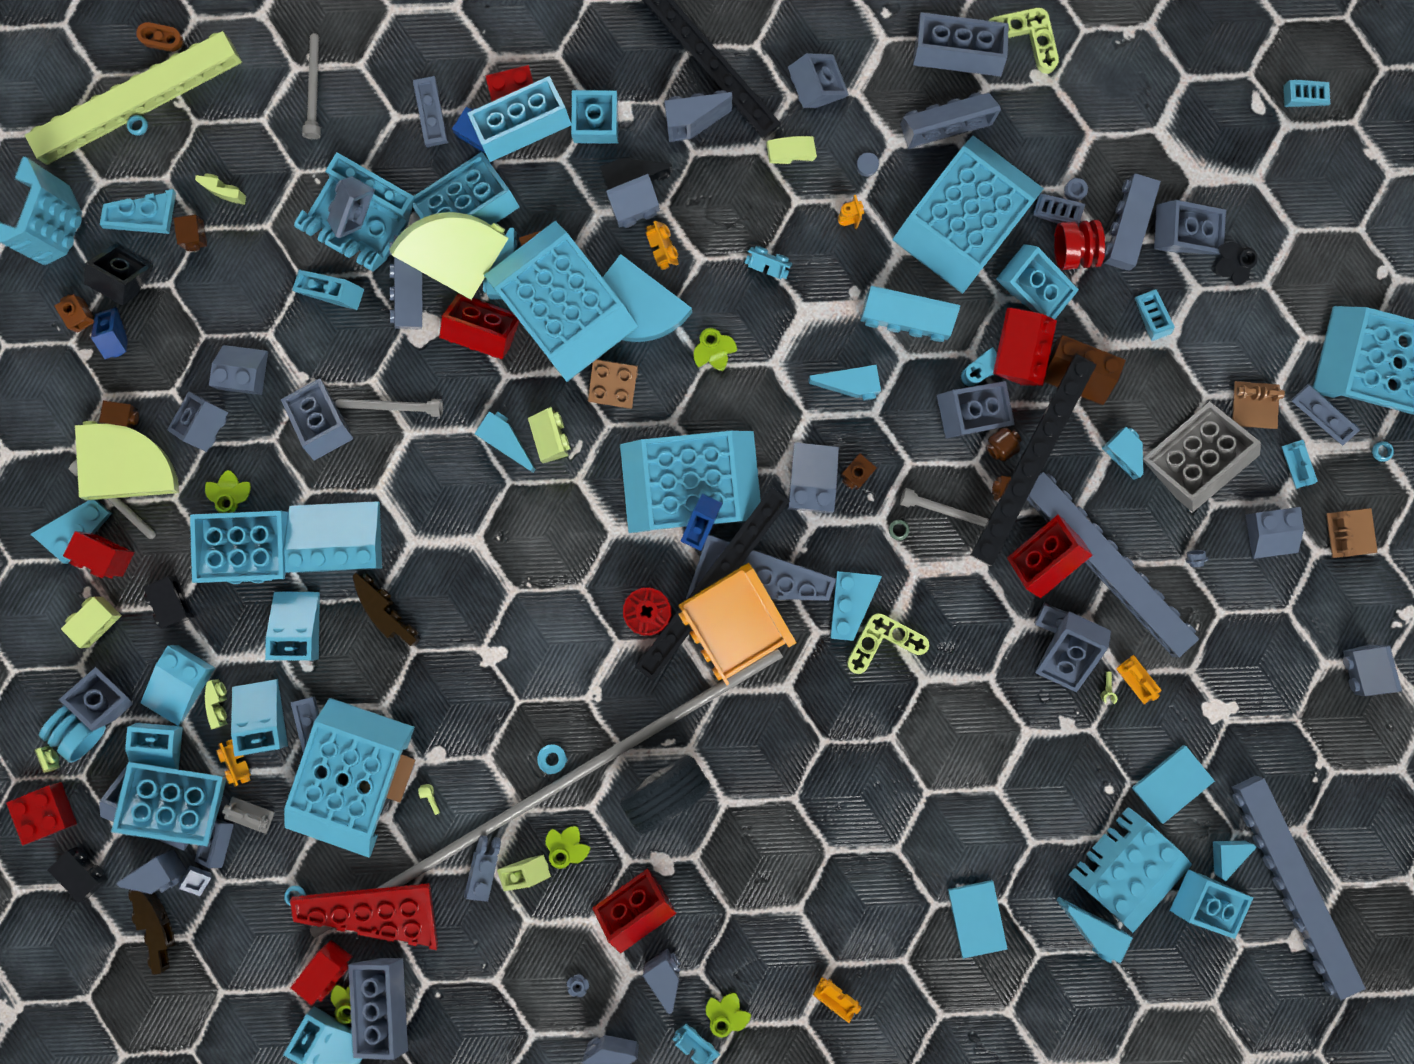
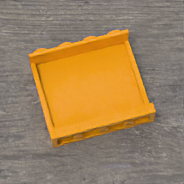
M749 563L678 605L682 611L678 615L685 626L690 624L693 631L689 632L696 644L701 642L704 647L701 653L707 663L709 661L713 662L715 666L712 669L718 681L723 679L726 685L729 684L727 680L729 677L785 643L788 647L796 644L791 632Z

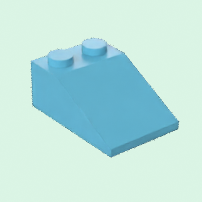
M1026 244L1020 248L996 278L1011 295L1030 310L1053 319L1057 318L1079 290L1039 247Z
M169 645L155 665L141 704L175 725L180 726L214 672L215 667L179 645Z
M1188 869L1170 911L1189 923L1235 939L1253 897Z
M1058 897L1056 901L1085 940L1093 947L1092 951L1109 963L1112 960L1121 963L1132 941V937L1112 923Z

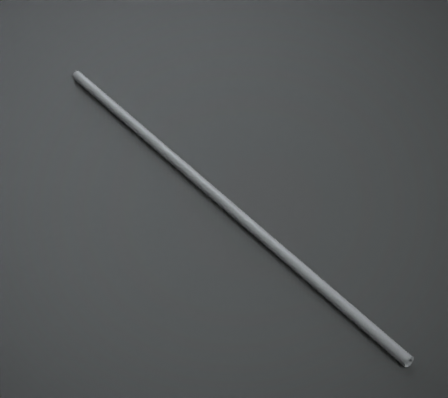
M778 648L729 677L727 679L728 685L722 680L377 888L405 885L475 843L481 835L486 836L783 658ZM324 925L322 927L312 926L310 933L316 938L333 927Z

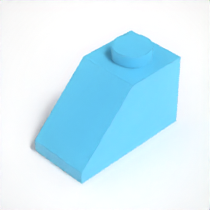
M1125 427L1120 429L1101 449L1134 480L1143 475V442L1138 439L1139 435L1135 430Z

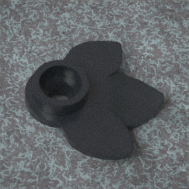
M1236 242L1220 245L1218 251L1223 258L1217 262L1214 273L1220 277L1231 276L1234 286L1245 283L1250 276V269L1257 263V253L1252 248H1242ZM1244 255L1248 257L1246 263H1244L1242 260V257Z

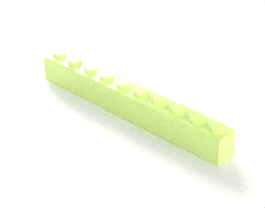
M223 31L213 33L208 39L201 43L192 44L189 49L181 53L173 54L161 64H154L149 70L133 75L130 80L112 86L109 91L101 95L93 96L90 101L72 107L69 112L63 115L53 117L50 122L32 128L31 132L25 134V137L36 158L48 165L126 124L131 116H141L242 63L231 40Z

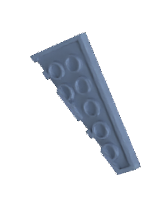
M708 535L686 599L730 543L729 541ZM752 550L740 566L742 567L749 563L753 567L771 599L829 600L836 582L834 577Z

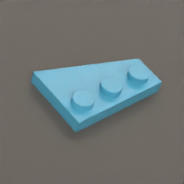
M174 189L166 190V193L154 195L152 193L140 199L131 200L129 198L103 204L100 226L103 229L169 234L176 192Z
M88 500L33 532L31 535L63 564H68L70 559L63 557V554L74 532L96 533L112 515V512L98 500Z
M836 572L830 639L854 640L882 576Z

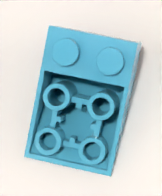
M274 592L266 633L265 660L311 661L319 659L320 592Z
M278 679L232 687L231 736L234 756L276 750L288 746Z
M315 1006L305 1015L283 1054L298 1064H360L362 1061L360 1058H353L352 1028L338 1022L336 1018Z

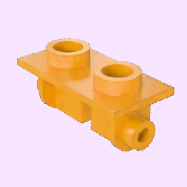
M856 195L853 196L852 202L845 203L841 207L838 223L842 226L854 224L855 229H857L860 220H862L864 208L862 202L857 200Z
M654 221V225L646 227V236L651 248L659 246V249L653 251L657 266L664 270L669 268V264L679 265L677 260L678 252L671 244L669 238L671 236L669 228L664 223Z
M1134 655L1116 668L1143 704H1146L1149 700L1154 701L1160 696L1158 693L1162 690Z
M231 739L226 741L227 746L225 747L220 743L218 745L220 749L216 750L220 762H225L228 770L224 771L228 783H233L234 787L238 786V780H241L242 784L250 781L249 776H251L246 761L237 764L236 759L243 757V755L234 756Z
M821 977L813 996L846 1022L850 1023L854 1013L858 1014L862 1008L859 1005V1001H855L849 995L842 993V990L833 984L832 980Z

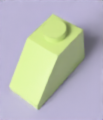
M544 855L530 857L497 869L504 891L531 887L551 877Z

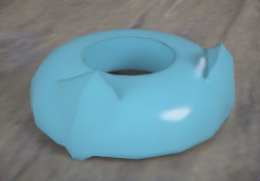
M554 744L543 747L537 757L540 769L546 774L560 772L568 761L564 750ZM551 753H556L559 757V761L555 766H550L547 763V757Z

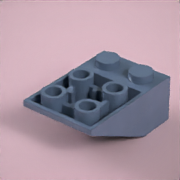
M722 90L716 91L712 95L698 93L689 98L674 96L669 98V100H665L669 142L692 139L731 112L732 92L727 93Z

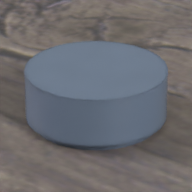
M873 153L862 154L857 160V171L866 177L874 175L879 167V159Z
M1080 178L1071 179L1064 187L1065 197L1076 202L1081 201L1088 192L1086 182Z

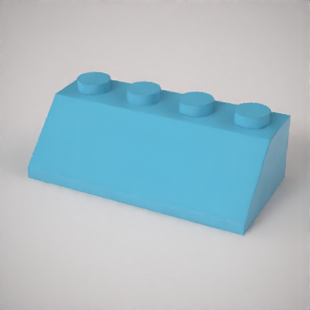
M550 76L467 113L489 162L572 125Z
M871 286L865 298L861 322H865L866 326L878 328V325L887 327V330L891 332L903 330L909 332V335L914 337L925 335L930 336V339L933 341L944 342L952 334L960 305Z

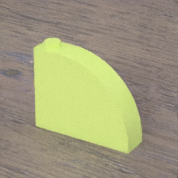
M444 212L426 216L408 226L396 238L389 250L392 256L465 297L472 299L484 280V275L489 272L509 238L503 233L505 229L494 222L490 225L468 214Z
M85 421L83 425H75L80 498L84 500L179 493L177 475L168 456L158 445L143 434L125 426L97 424L96 421Z

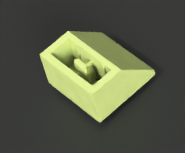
M550 407L528 418L542 463L569 456L567 450L571 448L567 436L561 432L564 424L558 412L555 413Z

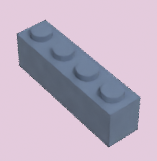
M1134 174L1129 180H1125L1122 187V193H1124L1123 200L1119 201L1115 212L1118 214L1116 222L1112 223L1109 232L1112 235L1111 241L1105 246L1106 258L1104 264L1127 271L1136 266L1161 181L1139 174Z
M389 242V249L394 242ZM394 257V264H390V278H394V287H390V300L394 301V309H390V323H394V329H422V272Z

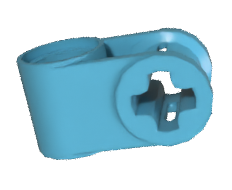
M993 347L962 371L961 380L966 386L973 387L993 375L997 352ZM975 372L977 375L972 378L970 374Z

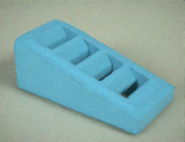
M1289 80L1283 85L1285 107L1330 105L1329 82ZM1304 89L1307 91V98L1304 97ZM1312 89L1315 91V98H1312ZM1319 89H1323V99H1320ZM1296 90H1299V97H1296Z
M1157 289L1135 297L1151 341L1173 333L1175 326ZM1153 299L1155 301L1152 304L1146 306L1144 305V303ZM1152 309H1158V311L1152 312L1150 314L1148 313V311ZM1161 317L1160 320L1152 321L1154 318Z

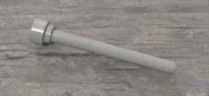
M315 33L310 35L307 121L302 126V136L307 139H319L321 134V128L318 126V122H316L319 36Z
M337 399L335 402L338 408L427 412L432 417H442L443 414L442 399H432L427 401V403Z
M77 459L69 466V471L75 476H78ZM120 498L107 499L149 539L155 538V531Z
M908 488L904 489L900 500V505L914 507L917 505L983 527L986 526L989 520L919 497L917 493H914V490Z

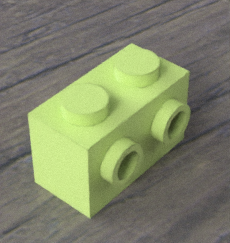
M93 596L86 599L81 605L82 608L77 613L71 614L65 620L66 624L61 628L79 648H90L122 616L104 597Z

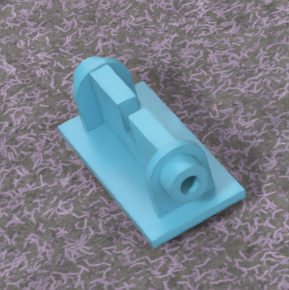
M760 246L749 249L748 252L752 256L747 255L745 264H748L749 268L763 272L765 265H768V275L780 280L787 278L789 271L786 270V267L790 268L792 266V263L788 261V257L776 254V256L770 255L767 249Z
M1304 440L1281 446L1296 489L1318 482Z
M687 1024L675 1031V1036L672 1039L675 1041L674 1045L686 1055L693 1050L694 1053L690 1059L696 1064H713L711 1061L720 1056V1053L715 1050L711 1043L706 1042L694 1028Z

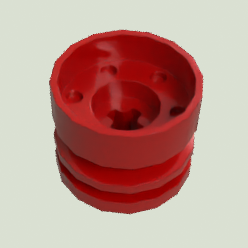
M1099 220L1081 221L1079 228L1076 222L1057 224L1054 235V252L1056 263L1060 270L1077 269L1080 263L1083 268H1090V266L1101 267L1105 256V236L1103 226Z
M640 588L633 591L626 598L623 606V618L633 632L640 635H653L662 631L668 625L671 618V604L661 591L653 588ZM644 605L653 608L650 618L647 615L642 616L641 614L644 611L642 608Z

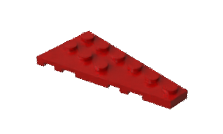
M430 883L292 896L290 900L293 922L317 927L324 925L337 928V931L345 932V930L358 932L357 935L392 942L399 940L408 942V945L417 946V944L429 946V949L433 950L438 948Z

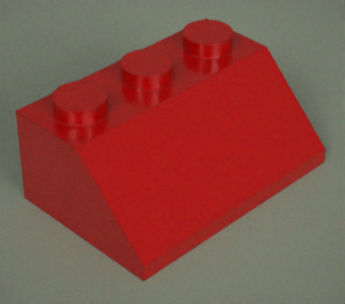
M458 293L442 315L439 338L503 360L511 346L519 320L512 311L474 298L469 299Z
M1007 308L993 374L1022 386H1043L1057 320L1041 313Z
M1057 515L1009 555L1007 559L1024 587L1034 595L1042 598L1093 556L1083 539L1060 515Z
M648 868L592 908L608 943L620 954L677 914L668 896Z

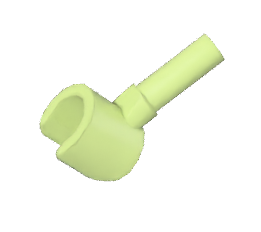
M1106 672L1105 690L1101 693V699L1105 704L1108 695H1112L1111 701L1113 704L1117 702V696L1112 692V672Z
M430 784L421 785L418 789L419 797H428V802L434 814H439L440 811L434 800L433 786Z

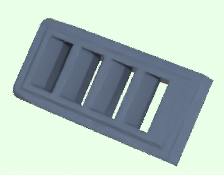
M1039 194L1033 216L1055 223L1076 222L1079 225L1085 204ZM1048 202L1046 212H1042L1044 203ZM1053 205H1057L1055 214H1051ZM1062 207L1066 208L1064 216H1060ZM1071 210L1075 211L1073 218H1069Z

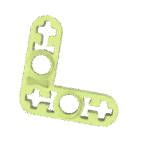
M1034 8L996 16L988 20L1009 23L1008 38L1029 34L1036 66L1040 72L1048 74L1056 68L1059 58L1049 15L1045 9ZM1035 16H1037L1038 19H1042L1040 24H1038L1037 21H1032L1035 18ZM1017 19L1022 23V28L1014 29L1010 22ZM1045 36L1048 39V45H1039L1037 37ZM1046 56L1048 61H1052L1050 66L1047 63H1043Z
M874 614L868 619L848 658L847 667L856 674L865 672L883 638L916 655H922L927 652L929 641L925 636L883 614ZM882 618V623L886 626H889V622L893 623L888 630L887 636L884 635L885 629L880 627L877 630L874 629V619ZM895 628H901L904 631V638L900 641H896L892 637V632ZM909 633L913 634L910 638L915 641L922 639L923 649L914 650L915 645L910 642L907 643V646L904 645L909 638ZM866 637H871L874 640V647L870 650H865L862 647V640ZM857 649H859L863 653L869 654V657L863 656L861 663L864 664L863 667H858L855 670L853 669L854 664L852 660L859 658L860 654L856 653Z

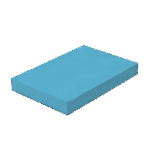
M1183 745L1136 783L1132 789L1161 824H1164L1215 781L1187 746Z
M990 880L948 889L962 958L1007 950L994 882Z

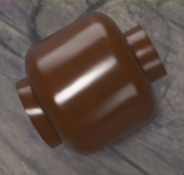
M1002 428L989 437L986 447L993 459L996 461L998 459L1000 461H1007L1019 453L1021 449L1019 443L1022 440L1015 430L1011 432L1007 428Z

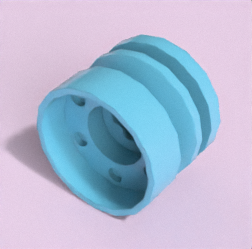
M64 705L44 724L40 730L39 737L44 742L48 741L50 747L59 745L58 754L69 763H72L94 747L104 734L106 727L104 725L91 731Z

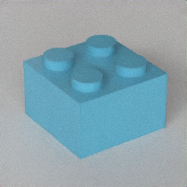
M572 90L571 135L574 143L618 144L617 91Z

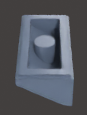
M216 819L208 846H198L195 862L208 868H221L223 866L233 830L232 823Z

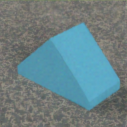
M1245 840L1213 841L1214 874L1226 881L1257 847Z

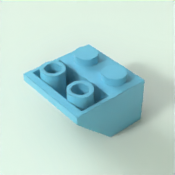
M135 723L128 726L125 750L129 762L179 770L183 727Z

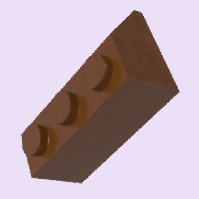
M1062 335L1056 340L1052 349L1044 383L1058 387L1074 355L1078 354L1097 364L1080 397L1104 405L1119 380L1126 360Z

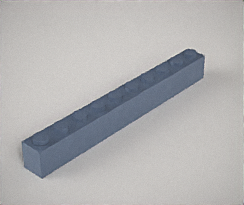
M1040 473L1027 501L1047 523L1057 515H1060L1083 539L1093 556L1085 561V564L1172 657L1180 658L1199 640L1195 635L1196 630L1189 623H1184L1179 618L1181 616L1180 613L1173 606L1169 607L1163 601L1165 599L1163 594L1157 589L1153 590L1148 584L1150 582L1148 578L1142 573L1138 574L1133 568V562L1128 557H1123L1117 551L1119 549L1112 540H1107L1102 535L1103 530L1096 523L1092 524L1086 518L1088 515L1080 506L1076 507L1071 502L1072 497L1065 490L1061 491L1056 486L1057 481L1049 473Z
M1253 776L1232 786L1234 792L1232 795L1233 799L1244 812L1243 820L1254 833V836H1252L1253 841L1259 849L1261 848L1264 854L1262 857L1263 862L1269 870L1271 869L1274 875L1272 880L1284 896L1282 899L1283 903L1294 916L1293 924L1305 939L1302 941L1303 945L1315 960L1312 963L1325 981L1323 982L1324 989L1330 996L1333 995L1339 1000H1344L1365 990L1366 988L1265 778Z

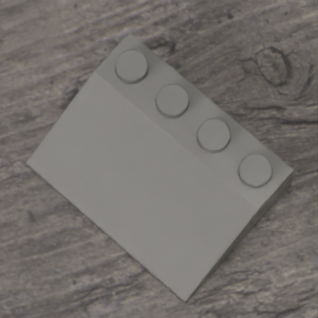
M1209 401L1147 454L1143 461L1174 497L1193 513L1260 455L1261 442Z

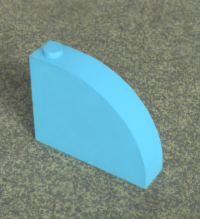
M621 254L602 277L638 325L637 329L622 339L623 341L645 342L661 338L676 330L692 314L690 306Z

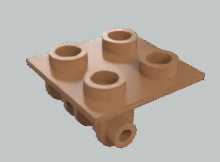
M596 359L592 364L588 402L632 409L638 366Z
M1235 381L1232 420L1241 427L1277 429L1279 399L1284 398L1285 391L1281 390L1278 384Z
M1371 508L1326 513L1332 558L1378 553Z
M401 754L386 798L401 802L416 759ZM365 780L360 783L362 792L368 793L370 791V784Z

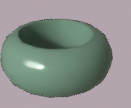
M895 520L889 526V534L895 540H903L909 534V526L903 520ZM896 524L904 526L905 533L903 536H896L894 534L893 527Z

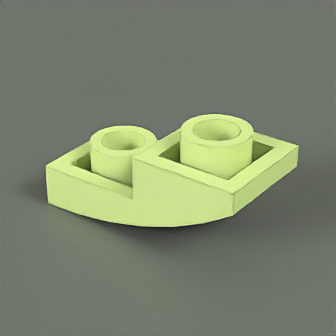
M813 136L785 137L766 142L769 163L790 164L792 160L813 161L817 157Z
M213 174L196 175L195 180L214 195L230 202L245 205L246 196L238 187L225 185L218 179V176Z
M219 679L208 681L205 689L206 713L211 729L227 724L226 711L219 705V703L227 700V691Z
M45 746L35 750L44 773L60 768L59 756L52 747Z

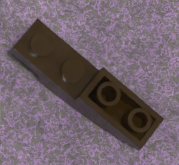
M355 572L353 581L359 600L376 627L387 638H393L397 634L410 647L416 646L421 640L417 636L419 632L410 624L406 626L400 621L402 617L395 610H388L394 603L389 599L391 597L390 593L382 587L378 589L373 584L375 580L367 573Z
M129 889L128 896L133 905L132 921L136 925V931L146 930L144 941L149 950L148 966L152 971V975L161 974L170 968L167 949L176 944L169 917L155 892L150 894Z

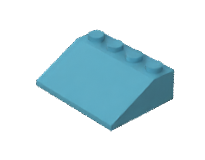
M480 152L416 194L413 208L420 219L437 213L456 212L477 217L490 225L493 222L497 223L520 208L511 191L483 152Z
M380 502L289 506L284 547L285 572L302 573L382 569Z
M262 511L190 515L192 583L285 579L284 547L289 512Z
M128 762L111 832L208 846L222 801L226 777Z

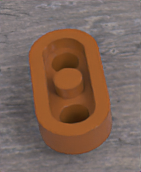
M145 22L138 27L136 32L138 40L150 48L175 52L183 45L182 35L177 29L170 26ZM154 34L153 38L148 39L149 35ZM175 38V41L170 44V40Z

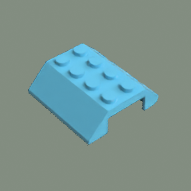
M336 152L325 171L330 176L308 214L302 210L294 226L303 232L306 231V234L310 236L322 229L319 233L318 241L325 242V245L344 254L348 258L361 251L356 262L360 265L364 264L363 266L371 271H375L390 255L389 242H394V235L399 236L406 228L415 197ZM353 176L374 188L375 191L361 229L338 238L327 221L330 213L328 208L335 199L337 193L335 188L338 182Z
M23 157L15 179L30 187L31 190L17 227L14 228L0 223V243L32 258L42 265H47L67 255L69 249L72 248L76 229L81 225L82 211L68 184L30 159Z
M1127 807L1122 815L1132 825L1121 817L1116 820L1122 828L1129 831L1124 838L1115 829L1110 827L1107 832L1117 842L1104 834L1092 847L1102 859H1099L1091 851L1086 854L1092 862L1099 865L1093 872L1085 863L1080 861L1077 866L1087 876L1085 877L1076 868L1069 873V876L1133 933L1192 866V863L1149 822Z

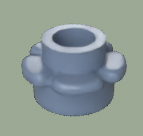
M1193 550L1187 552L1185 561L1191 567H1202L1209 558L1206 557L1205 551Z
M580 974L569 978L567 981L568 993L573 997H583L587 993L586 990L589 989L588 980Z

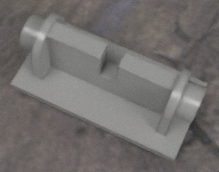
M232 797L229 805H226L223 809L224 819L265 834L268 832L275 813Z

